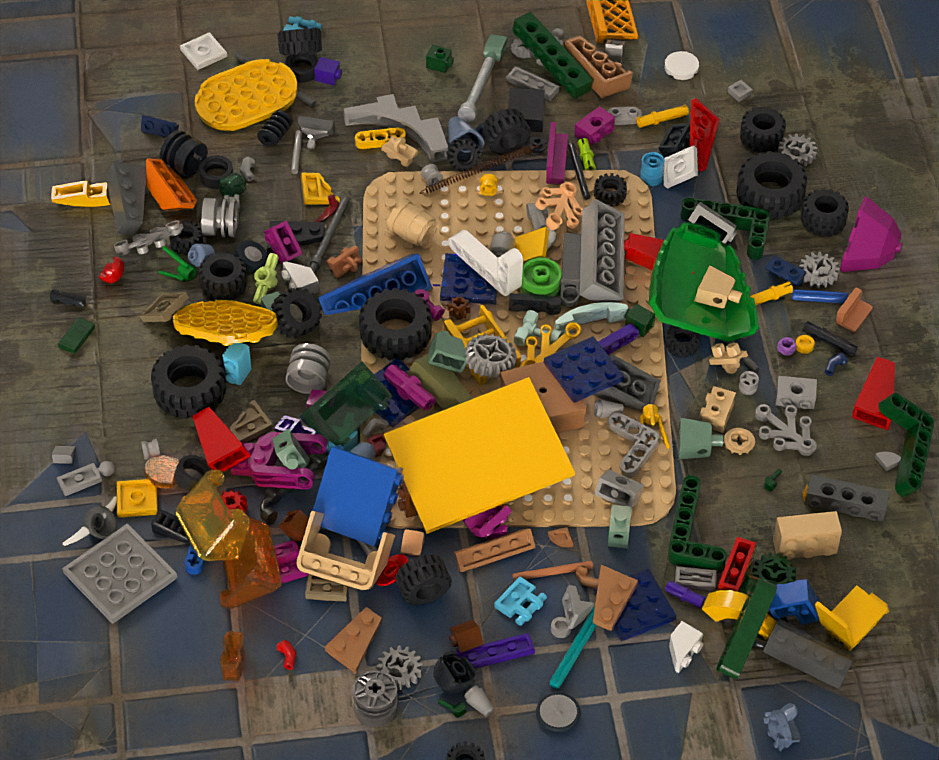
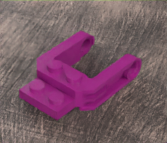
M269 432L260 437L257 443H242L251 454V457L231 467L232 475L251 476L254 483L259 487L310 489L315 480V474L307 468L292 470L288 467L274 466L278 456L275 452L272 438L282 432ZM292 433L307 455L323 454L326 452L329 442L324 436L319 434ZM313 443H319L322 447H317ZM300 477H306L309 481H304Z

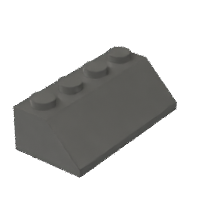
M779 619L763 651L838 689L855 657L854 654L782 619Z

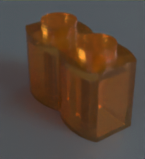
M227 631L223 638L224 650L220 656L223 680L239 681L243 672L242 661L245 657L244 636L242 632Z

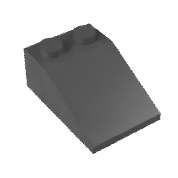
M611 354L601 363L591 394L602 400L623 404L624 407L643 411L644 406L654 404L661 380Z

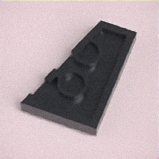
M270 221L269 228L284 221ZM287 221L296 241L302 246L321 242L324 238V222ZM267 243V253L273 252L271 246Z

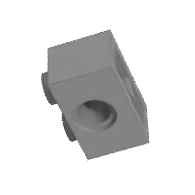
M778 376L775 406L786 407L794 405L796 408L814 409L817 379Z
M608 469L599 478L595 495L617 505L633 508L640 500L644 485Z

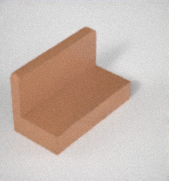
M855 288L837 312L835 323L852 332L858 330L873 309V306L861 301L862 290Z

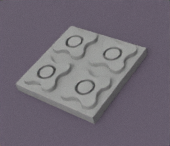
M128 524L62 568L63 573L112 624L178 578L177 573Z

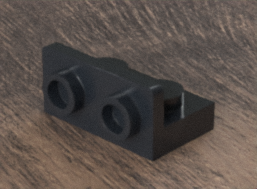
M671 124L658 147L660 152L677 153L689 148L690 124Z

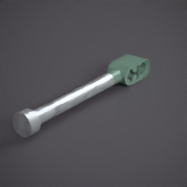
M490 34L484 48V63L467 102L463 103L458 111V116L461 120L471 122L475 119L477 114L476 105L495 61L501 62L504 56L508 37Z

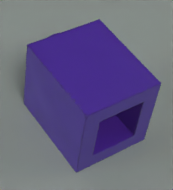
M320 57L314 68L315 81L335 86L337 80L342 75L340 61Z

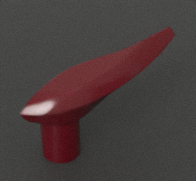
M335 195L328 196L330 205L315 222H322L335 213L339 206Z

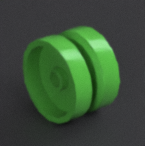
M534 258L523 265L520 293L559 297L561 294L562 273L559 265L547 258Z

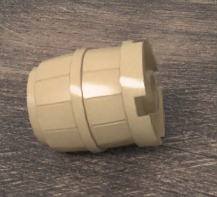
M407 198L398 202L400 204L398 209L393 208L386 223V226H388L387 230L396 233L403 240L418 247L426 246L433 238L438 222L426 210L413 205V202Z

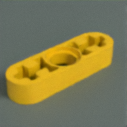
M399 127L361 131L355 135V145L359 149L382 147L388 143L392 136L397 139L403 137L406 140V132ZM379 136H383L385 139L377 140L376 138Z

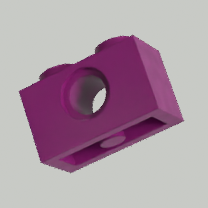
M599 106L575 124V137L579 140L581 139L583 143V138L588 139L589 146L591 147L614 130L615 117Z

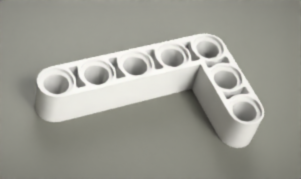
M464 229L448 239L450 248L503 296L509 295L522 286L523 257L518 249L512 248L497 258Z

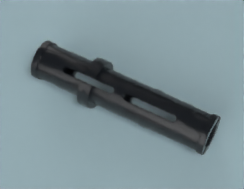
M810 321L805 323L802 332L817 338V341L827 343L851 357L857 352V345L827 331V328L818 327Z

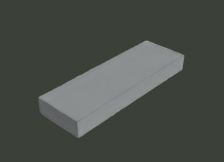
M516 66L506 76V81L523 89L545 90L544 99L549 101L559 92L558 85Z

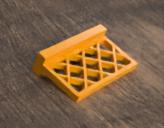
M586 0L596 43H603L604 39L637 40L638 33L629 0H613L616 2L614 5L608 2V0ZM604 4L605 6H607V7L610 8V9L606 10V9L602 8L601 6ZM621 5L625 10L619 9L618 6ZM612 11H615V12L618 13L619 15H618V16H615V15H613L611 12H612ZM607 16L610 19H612V21L609 22L604 18ZM624 17L629 21L626 23L621 18ZM617 22V23L620 24L622 27H621V28H618V27L615 26L614 24ZM611 28L615 33H608V29ZM628 29L632 33H626L623 30Z

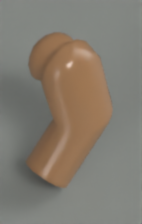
M579 565L576 577L581 585L597 589L599 579L590 577L586 565Z

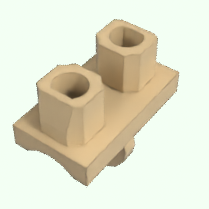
M392 136L388 143L382 146V151L387 153V157L400 160L401 165L408 167L413 162V158L418 154V150L406 144V140L403 137L397 139Z
M720 343L711 348L713 357L709 359L710 365L722 364V368L728 374H733L740 367V359L747 357L748 354L747 351H740L738 343L727 345V351H725L724 344Z

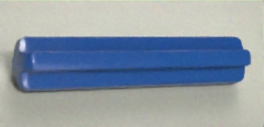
M794 289L792 292V299L797 301L844 303L848 298L846 292Z

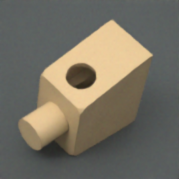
M709 266L694 301L724 308L728 300L739 303L742 293L733 290L734 278Z

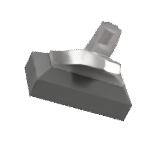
M304 116L298 117L299 129L309 138L307 143L308 149L314 150L317 139L332 135L335 132V125L332 120Z

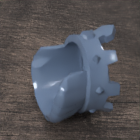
M792 703L786 704L780 710L764 713L765 716H769L764 718V723L768 724V736L775 740L773 746L778 748L779 751L785 747L788 748L793 742H800L801 739L793 720L797 715L798 709Z

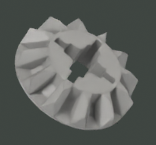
M514 39V42L511 44V51L515 56L520 58L534 56L529 49L522 46L524 44L520 39Z

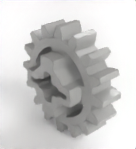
M789 134L788 139L783 137L782 142H779L778 152L782 153V155L787 154L791 156V159H796L799 165L803 164L806 167L807 162L812 164L813 159H816L817 147H815V142H810V137L805 139V135L798 137V134H795V137H792Z
M812 252L811 257L805 255V258L801 259L799 268L806 271L802 277L804 278L803 282L809 281L810 286L816 284L817 288L820 285L826 288L827 283L833 285L834 280L837 281L840 270L838 262H834V257L828 258L827 253L822 256L821 252L818 255Z
M398 646L397 650L390 647V653L384 651L383 658H378L377 671H383L391 675L399 690H402V685L410 688V682L416 684L417 678H421V657L416 656L415 650L409 652V647H406L404 650H401V646Z

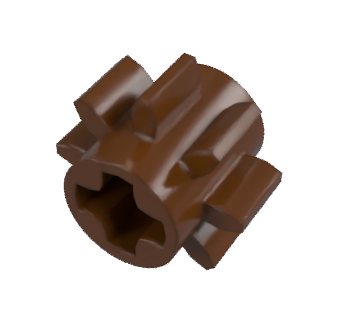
M460 296L451 298V303H447V310L450 317L461 320L463 318L466 319V313L471 312V306H469V300H465Z

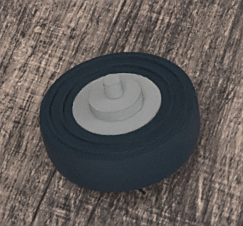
M245 241L235 251L236 257L239 256L241 261H244L246 271L256 272L259 268L265 267L268 253L260 244L253 241Z

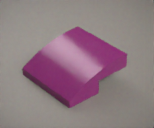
M295 540L256 551L269 587L308 576V573L300 571L297 567V558L300 550Z

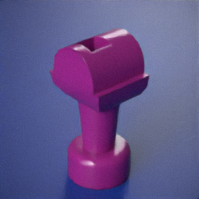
M423 289L416 290L414 293L418 294L419 298L422 297L426 304L429 305L432 319L434 321L441 319L445 309L440 305L435 306L430 301L428 291L426 292Z

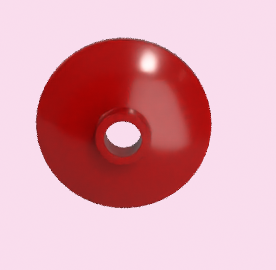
M398 554L388 558L386 567L375 583L379 586H386L396 582L395 576L399 568L409 562L407 556Z

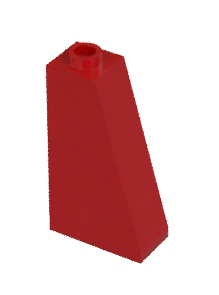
M630 233L627 240H624V258L653 270L656 257L664 240Z
M880 357L876 358L855 403L852 418L889 431L891 420L880 412L878 404L894 393L895 362Z
M210 407L192 416L207 463L216 475L251 457L249 451Z

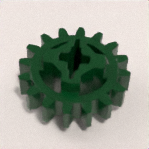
M769 553L767 558L761 555V560L756 559L752 569L753 576L774 585L794 582L797 576L796 567H792L793 561L787 562V556L780 558V553H777L776 556Z

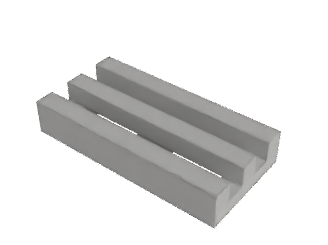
M676 566L675 583L685 588L715 591L717 570Z

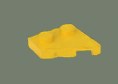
M302 173L301 183L304 204L330 205L328 196L334 194L331 192L332 188L324 181L321 174ZM335 196L336 201L339 202V201H340L339 197H338V196Z

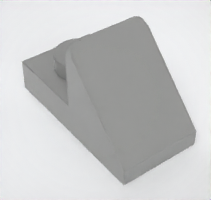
M608 40L606 42L605 54L608 55V59L614 63L616 61L620 64L622 63L625 41Z
M568 585L562 598L568 629H573L587 619L594 606L593 602L580 601V595H578L576 586Z

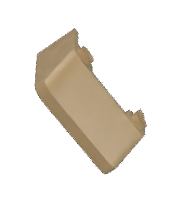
M311 511L297 558L298 569L304 573L360 590L372 588L386 567L395 535L383 532L378 551L371 552L366 559V563L363 564L329 553L331 541L326 535L319 533L324 513Z

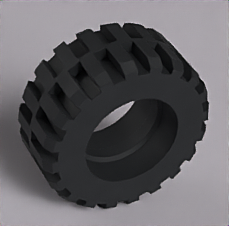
M769 151L765 154L761 152L756 154L755 157L751 156L741 165L736 189L738 201L743 206L766 209L770 213L769 220H772V218L782 219L783 216L788 217L792 213L797 212L803 204L807 187L805 169L802 165H799L796 159L793 160L791 156L787 154L782 155L780 152L772 153V151ZM775 182L784 188L769 189L763 187L760 183Z
M393 288V290L389 291L388 289L382 290V293L377 292L372 295V298H368L361 307L359 314L360 338L363 345L368 348V351L372 354L376 353L379 358L383 359L385 357L391 361L393 359H398V361L404 360L406 357L412 358L415 356V353L419 354L422 352L423 347H427L429 339H431L432 314L430 307L422 297L419 298L418 294L410 293L406 289L398 290V288ZM392 319H401L410 323L409 326L398 330L387 329L381 326L385 321Z
M184 345L181 348L177 346L172 351H166L163 353V357L160 356L156 360L151 373L152 389L157 405L162 407L164 412H171L172 416H182V418L188 419V417H192L207 407L214 410L218 407V403L220 404L224 399L226 380L223 363L215 353H211V350L207 348L202 349L198 345H194V347ZM185 376H198L204 379L200 384L188 388L173 384L176 380Z

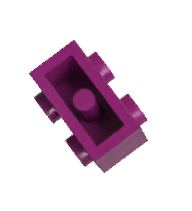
M287 220L264 231L266 242L271 246L273 253L279 256V264L303 254Z

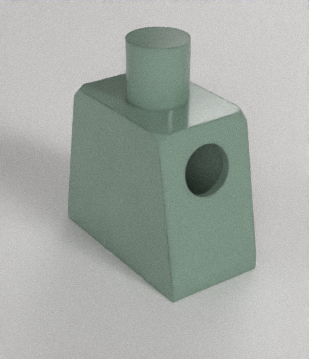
M448 331L436 333L429 346L428 364L462 373L467 364L466 349L463 341L460 338L450 336Z
M680 418L679 459L709 457L712 446L723 447V435L712 434V424Z
M290 429L272 438L275 452L285 467L293 470L304 468L308 465L309 457Z
M612 505L608 547L628 549L632 507ZM620 534L623 537H615L614 535Z

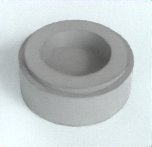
M557 617L551 622V633L557 638H565L571 633L565 617Z

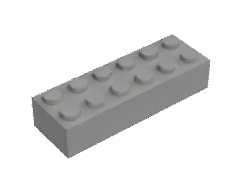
M594 199L582 210L580 295L595 303H619L624 296L625 214L597 199Z

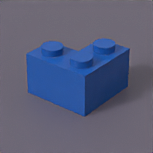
M807 579L776 585L777 590L769 607L775 619L796 615L801 625L820 621L815 607V603L817 601L820 602Z

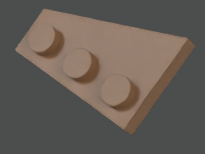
M601 565L593 623L612 631L637 587L638 580Z
M368 607L364 608L325 646V651L356 674L370 643L373 641L382 623V618Z

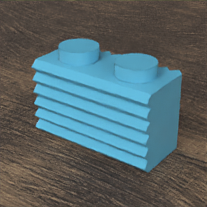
M233 343L222 354L225 379L231 384L241 385L252 369L249 354L250 347L248 345Z

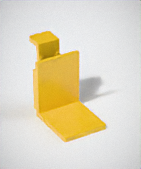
M857 585L832 611L828 610L818 601L815 603L820 623L825 627L826 633L832 638H836L839 642L841 641L844 648L849 651L889 612L888 605L873 593L869 595Z

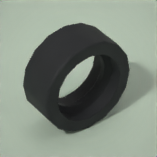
M292 54L287 57L286 66L293 71L297 82L305 83L315 78L314 68L318 62L315 54ZM299 63L311 65L306 70H296L293 68L294 65Z
M214 155L205 158L200 163V180L204 186L211 189H221L232 182L234 177L233 166L228 158ZM213 168L226 170L225 174L215 177L206 174L208 170Z
M197 455L182 457L174 472L175 481L178 485L191 492L205 491L209 487L214 475V471L208 465L207 460ZM184 469L196 470L204 478L192 477Z

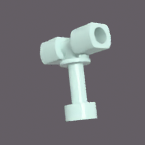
M527 311L523 318V327H519L514 336V343L516 345L525 346L526 340L530 336L537 335L542 337L540 328H537L538 324H536L538 321L537 312ZM554 329L553 333L549 336L550 344H553L562 336L561 331Z

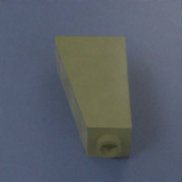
M428 355L414 360L407 373L409 376H416L420 380L422 387L436 398V402L444 410L473 399L453 371L428 364Z

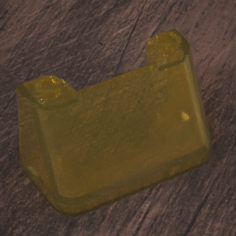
M221 470L207 471L178 504L176 509V516L197 555L206 561L238 559L250 525L247 515L240 509L228 510L218 493L217 486H221L225 480Z

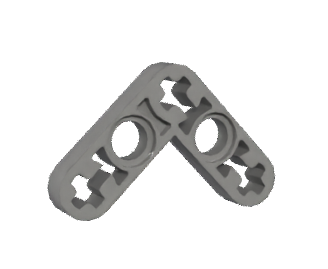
M614 413L609 417L610 430L635 443L620 463L621 474L627 478H632L638 474L658 447L659 434L655 430L621 413ZM631 428L639 429L637 434H630L628 431ZM652 437L654 438V440H650L647 443V439H651ZM642 450L645 452V455L637 457L635 452Z

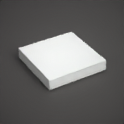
M210 32L180 45V50L197 70L227 57V52Z
M694 145L664 158V186L666 188H670L698 175L697 148Z

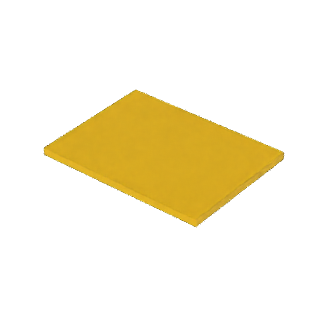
M529 377L383 434L397 468H404L402 472L404 474L403 479L426 534L575 476V471Z

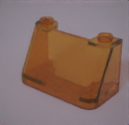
M237 514L208 539L211 555L224 561L229 590L225 589L219 594L222 607L233 609L273 593L281 587L282 580L271 532L264 522Z

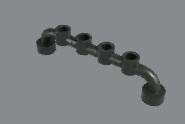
M329 453L323 457H320L318 454L314 455L310 460L311 465L307 469L313 473L317 470H323ZM300 477L304 481L308 480L306 477ZM273 487L268 488L265 492L266 498L259 506L261 520L267 525L273 524L278 517V513L273 508L267 507L271 503L279 502L281 496L286 492H292L295 489L278 488L276 490Z

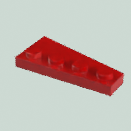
M695 98L691 100L689 147L694 145L697 148L698 170L702 172L707 168L720 119L701 101Z

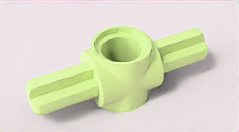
M274 253L268 255L265 267L259 268L254 275L257 290L253 302L261 305V297L266 296L267 291L274 289L278 283L275 268L279 256Z

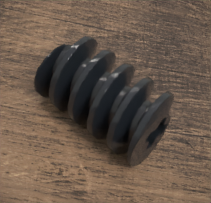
M276 110L264 126H262L261 130H259L257 138L264 146L277 145L286 131L292 126V118L284 111Z

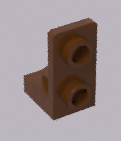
M403 479L400 488L397 489L400 498L398 499V506L400 511H404L406 518L416 516L418 513Z

